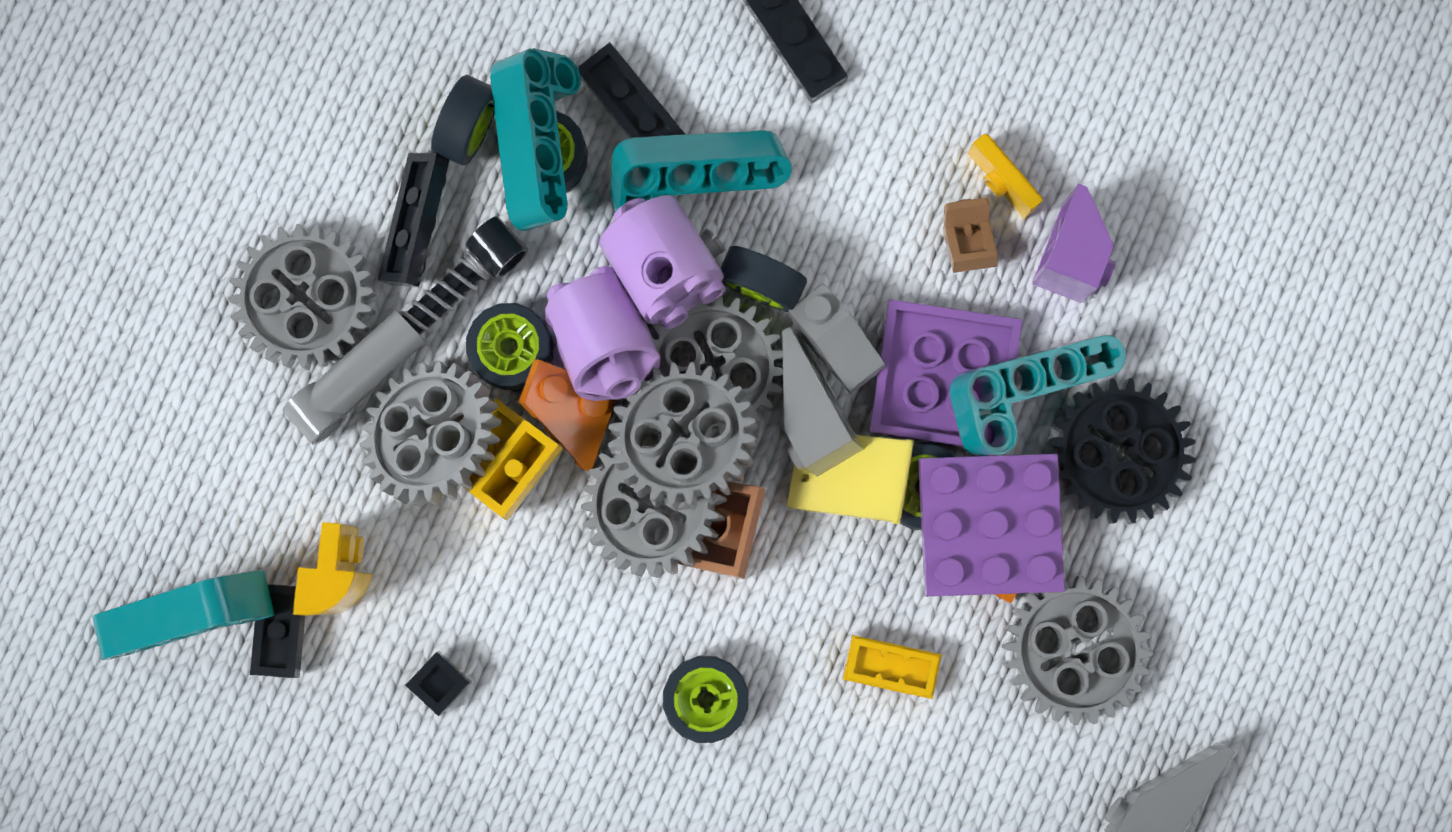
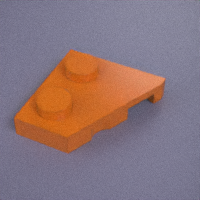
M533 360L519 403L533 418H537L541 422L546 433L556 443L561 444L575 460L574 463L579 469L589 471L590 468L593 469L616 399L592 401L581 398L574 391L565 369L541 360Z

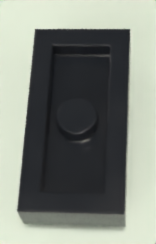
M268 584L275 615L255 621L250 675L300 678L305 615L293 614L296 586Z

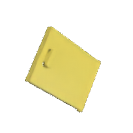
M856 435L864 450L818 477L805 468L799 470L794 464L786 507L795 510L900 524L914 442L910 439L897 440Z

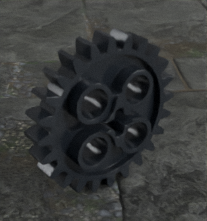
M1110 378L1106 381L1105 392L1102 391L1096 382L1088 386L1090 399L1078 391L1072 396L1077 408L1065 404L1059 409L1067 420H1055L1051 423V427L1061 434L1060 437L1048 439L1046 444L1058 449V465L1061 468V471L1058 472L1059 481L1066 480L1068 484L1060 495L1066 497L1075 493L1078 496L1074 505L1076 511L1084 508L1087 504L1091 505L1090 519H1098L1103 511H1107L1108 524H1116L1120 513H1123L1127 524L1136 523L1137 510L1145 520L1154 518L1152 505L1154 504L1161 511L1168 510L1170 506L1165 495L1167 494L1174 498L1181 497L1183 493L1175 483L1177 481L1187 482L1192 479L1187 472L1182 470L1183 465L1196 462V458L1184 454V448L1195 444L1196 440L1183 438L1181 434L1191 423L1190 421L1177 423L1174 419L1181 410L1180 405L1169 409L1163 406L1167 400L1168 393L1164 392L1155 398L1150 397L1151 383L1143 385L1138 392L1135 391L1133 378L1125 380L1121 390H1119L1116 380ZM1110 408L1117 409L1124 414L1126 425L1123 431H1115L1108 425L1106 414ZM1090 425L1096 427L1097 431L1110 443L1091 434L1088 431V427ZM1146 436H1153L1160 442L1162 452L1158 459H1152L1145 454L1143 441ZM1124 442L1127 445L1124 453L1129 458L1126 457L1118 461L1114 457L1117 449L1113 445ZM1084 443L1091 444L1098 450L1099 461L1095 467H1088L1080 460L1079 450ZM1132 460L1151 469L1153 476L1151 478L1146 476L1145 472ZM1120 471H1126L1134 478L1135 488L1130 495H1125L1117 489L1116 477Z

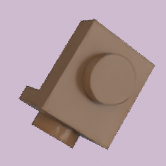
M988 198L962 199L944 205L943 234L953 273L997 267L998 254L989 223L990 204Z

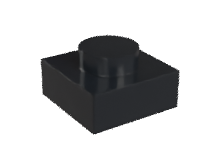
M436 651L405 686L439 717L472 681L440 651Z

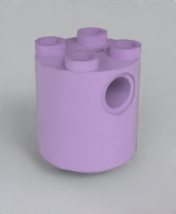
M666 195L647 201L644 198H636L625 203L615 212V221L601 235L599 246L646 323H662L665 329L677 327L688 318L689 314L687 312L701 302L703 304L713 302L726 290L721 282L724 276L720 267L675 197Z
M599 267L592 271L589 276L579 278L571 283L556 284L548 290L546 297L549 302L545 308V318L556 335L558 351L574 391L581 398L592 401L626 398L640 388L643 380L647 382L653 377V369L660 367L659 352L643 316L618 275H616L613 267Z

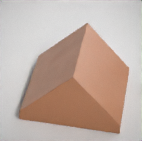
M726 481L731 494L726 495L718 488L714 490V493L727 498V502L716 505L714 510L723 515L725 520L712 522L710 526L719 536L717 539L704 537L702 542L707 547V554L696 550L691 552L694 559L692 568L744 580L765 488ZM678 560V564L688 566L683 564L680 560Z

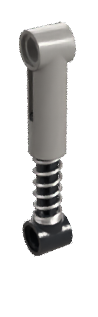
M494 216L484 222L469 237L466 242V247L469 251H467V254H464L463 258H458L459 265L454 269L447 268V275L442 280L435 279L436 285L430 291L424 290V296L419 301L412 300V307L407 312L400 311L399 313L397 310L392 312L317 382L302 388L286 403L282 410L283 413L312 445H317L332 435L342 425L347 417L346 415L424 345L426 341L421 334L425 331L431 332V325L436 321H443L442 315L448 310L454 311V304L459 300H466L465 294L471 289L477 290V283L479 281L488 280V277H491V275L499 279L522 261L529 248L499 216Z

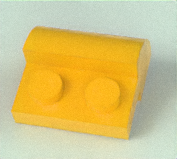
M496 398L494 401L498 403V407L490 414L499 418L502 424L490 429V432L499 437L500 442L490 444L487 448V451L492 453L495 459L492 461H481L479 465L483 468L486 475L482 477L473 473L469 477L473 489L468 491L501 518L508 521L563 448Z
M322 522L317 569L298 567L293 614L334 615L352 608L363 598L369 588L372 574L355 572V563L360 564L364 554L363 536H358V527L341 523Z

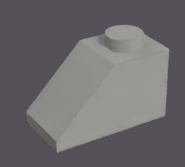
M824 283L799 301L793 310H788L797 333L850 395L886 368L885 363L853 316Z

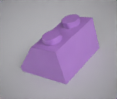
M1078 183L1063 202L1032 281V284L1079 303H1082L1092 293L1097 295L1101 286H1107L1116 264L1115 261L1109 259L1114 244L1087 186Z

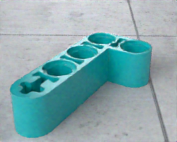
M530 48L495 62L490 70L506 209L511 223L521 231H528L560 221L566 216L568 202L555 101L575 94L581 86L579 69L571 58L553 52Z
M765 130L629 138L620 142L613 151L610 198L616 212L625 203L636 198H644L647 201L666 195L772 189L783 185L790 178L792 164L777 134Z
M1099 336L958 374L952 380L949 391L964 448L976 456L1004 454L1010 451L1016 444L1018 437L1017 426L1011 407L1012 403L1109 377L1120 372L1126 361V350L1123 344L1113 336ZM1098 354L1099 361L1086 365L1084 357ZM1055 359H1057L1062 366V373L1060 378L1056 375L1054 371ZM1016 369L1022 376V386L1020 389L1016 387L1013 379ZM975 380L982 387V397L979 401L975 398L972 390ZM987 424L994 432V439L991 445L984 438V430Z
M260 570L206 579L95 614L92 618L101 659L109 660L142 652L222 627L265 619L275 614L265 571Z

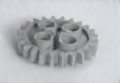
M296 224L294 236H290L286 230L279 227L277 231L278 241L273 242L267 236L262 235L263 250L259 252L250 246L247 248L249 255L253 258L250 264L237 261L236 265L245 274L243 278L230 279V283L240 289V294L228 297V301L234 305L241 306V310L232 314L231 319L237 323H247L238 332L239 336L244 339L256 336L250 345V349L258 353L267 347L265 359L272 363L282 354V365L286 368L291 369L296 358H298L301 367L310 370L312 357H315L324 367L328 366L329 352L332 351L342 359L345 356L342 344L345 342L352 346L358 344L357 339L353 335L354 331H369L368 326L360 320L362 315H375L376 312L365 304V300L376 297L377 292L371 288L364 287V284L374 279V275L370 271H359L367 260L361 254L350 257L354 252L355 246L349 240L339 246L340 235L337 232H330L324 239L323 229L319 225L313 227L309 236H307V232L301 224ZM310 256L311 267L308 272L300 276L294 275L293 265L295 261L300 257ZM280 270L295 285L305 291L308 297L332 317V323L326 324L314 311L300 302L294 293L274 277V271ZM335 285H342L344 296L341 301L335 305H327L325 295L328 289ZM275 288L279 289L281 296L278 304L273 308L265 309L263 307V297L266 292ZM312 318L314 325L310 335L301 339L297 338L295 335L297 323L301 319Z
M721 295L715 300L713 306H708L701 302L698 308L689 310L687 312L689 314L688 318L677 327L665 329L661 324L652 325L655 332L660 336L658 340L653 339L660 355V367L658 370L662 373L663 377L670 376L671 363H673L671 361L672 352L677 347L683 345L691 347L696 352L694 363L699 375L703 374L701 370L706 368L705 357L694 337V333L700 331L705 338L713 360L716 363L721 361L725 363L720 367L721 376L727 374L730 377L732 372L740 367L749 368L755 374L756 381L747 389H742L745 396L741 402L750 401L754 410L746 418H754L757 424H760L761 418L757 409L761 407L768 411L773 410L774 406L767 398V394L781 395L782 388L773 383L772 379L783 377V369L774 366L775 362L783 359V351H772L771 349L780 340L779 334L767 336L764 334L770 325V320L767 318L758 323L753 321L756 314L755 306H752L743 314L739 312L740 298L736 297L728 308L723 306ZM727 327L735 332L737 340L731 347L719 348L714 345L711 337L718 328ZM688 366L678 367L681 374H686ZM654 377L647 381V383L651 384L654 382ZM676 400L672 404L670 411L673 413L684 411L688 407L690 400ZM710 405L708 407L701 408V412L705 409H708ZM721 423L711 425L707 429L705 437L710 438L713 428H719L720 434H723L726 425Z
M437 361L434 368H431L424 362H421L418 368V375L405 368L403 369L404 382L398 383L390 378L388 381L392 391L388 395L383 392L376 393L381 405L379 408H367L366 411L374 417L373 423L361 425V429L371 435L369 439L364 440L359 445L362 449L370 452L362 460V463L373 469L369 478L381 485V491L393 496V498L404 504L411 502L418 507H423L427 500L435 506H440L442 494L454 501L457 500V486L459 485L471 491L473 486L469 477L473 473L482 477L486 475L479 464L482 460L492 461L495 459V456L487 451V448L490 444L499 443L500 438L491 433L490 429L502 423L499 418L490 414L498 407V403L488 397L491 390L479 382L480 379L470 371L466 372L454 363L451 367H448L443 362ZM447 399L444 407L441 410H439L443 401ZM408 419L407 424L405 425V427H404L403 429H401L403 423ZM460 437L458 445L452 449L453 443ZM421 457L419 464L413 469L415 462Z
M690 362L686 374H681L675 363H671L670 376L663 377L662 373L655 368L653 369L654 382L648 384L643 380L640 386L641 391L638 394L626 397L630 403L628 408L621 406L614 408L615 413L622 422L609 424L612 434L619 437L608 443V447L613 453L620 454L612 460L613 465L618 471L625 470L621 478L627 486L636 483L634 492L639 498H643L651 491L650 501L656 507L662 503L665 497H667L668 505L673 511L677 510L681 499L686 500L691 510H696L697 497L704 496L706 501L713 505V491L717 488L726 495L731 494L726 483L729 478L743 482L744 477L738 469L739 465L753 466L754 462L751 456L745 452L748 449L758 448L756 438L749 435V433L759 429L758 424L754 418H746L754 412L750 401L741 402L745 394L740 386L730 389L732 382L729 375L724 374L716 381V373L712 366H708L701 376L694 362ZM676 400H690L688 407L684 411L679 413L670 412V408ZM704 405H710L708 409H705L701 412V408ZM716 423L726 425L725 431L719 437H705V433L711 425ZM680 432L684 435L691 433V436L687 440L682 437L676 439V436ZM652 434L661 435V440L655 447L651 449L642 448V443L646 437ZM687 459L697 460V466L691 473L686 475L677 473V468L683 461ZM666 460V464L662 468L657 467L658 463Z
M658 434L649 435L644 439L642 448L651 449L659 444L661 438L659 439ZM601 453L599 457L605 467L602 471L590 468L589 473L597 481L595 485L583 486L582 490L593 495L592 501L582 504L581 509L593 513V517L585 521L583 526L598 531L590 539V543L596 546L605 545L600 555L602 558L612 560L616 557L614 567L624 571L631 565V574L642 577L647 568L649 576L660 578L663 566L668 573L678 574V560L692 567L694 565V559L691 554L693 550L703 554L708 553L707 547L702 540L705 536L718 538L719 535L710 526L712 522L725 520L723 515L714 510L716 505L727 502L726 497L713 491V505H710L704 496L697 497L696 510H691L685 500L679 504L676 510L687 518L686 522L680 523L676 519L654 510L648 504L623 493L621 486L625 482L621 476L625 470L618 471L612 462L620 454H616L612 458ZM687 459L679 464L677 473L680 475L691 473L697 466V460ZM666 460L658 463L657 467L662 468L666 464ZM636 483L629 486L635 488ZM665 497L662 504L670 507L667 497ZM626 503H629L631 507L630 517L625 523L620 524L618 521L619 509ZM667 523L669 527L668 537L663 543L657 545L655 541L656 529L659 525Z
M1083 576L1075 577L1072 588L1069 587L1064 578L1065 592L1041 593L1042 598L1040 599L1032 594H1026L1024 598L1030 608L1027 611L1013 608L1012 612L1020 620L1019 625H1005L1004 629L1015 635L1014 642L1003 643L1002 648L1013 651L1014 658L1004 662L1003 666L1017 668L1018 674L1009 682L1013 686L1026 685L1027 688L1020 697L1022 701L1026 702L1034 697L1038 698L1035 712L1042 714L1049 706H1052L1051 715L1054 721L1059 722L1065 712L1068 711L1070 723L1073 725H1079L1082 713H1085L1090 723L1097 724L1098 710L1101 709L1104 714L1113 718L1116 716L1113 706L1114 702L1125 707L1131 705L1129 698L1125 694L1127 690L1140 693L1143 691L1142 687L1134 679L1136 674L1150 675V671L1140 665V659L1152 657L1153 652L1142 649L1140 642L1152 636L1151 633L1137 631L1136 626L1145 617L1144 615L1130 616L1128 614L1134 603L1132 599H1126L1120 603L1116 602L1119 595L1118 587H1112L1103 594L1101 579H1094L1089 589H1086ZM1085 606L1091 608L1097 618L1094 628L1089 632L1082 631L1076 622L1078 611ZM1044 627L1052 629L1057 638L1054 649L1047 653L1040 651L1035 642L1038 631ZM1107 629L1112 630V637L1081 651L1082 660L1069 657L1046 671L1041 669V664L1045 661L1073 649L1071 640L1084 643L1099 636ZM1110 647L1116 652L1118 663L1114 670L1105 673L1098 665V655L1104 648ZM1071 668L1077 674L1078 684L1071 693L1064 694L1058 688L1057 677L1062 670Z

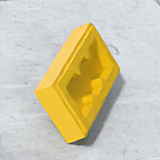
M984 133L972 143L968 154L986 174L983 179L988 188L997 197L1004 195L1025 220L1037 210L1043 202V197L989 134Z
M851 635L842 679L933 700L942 654Z

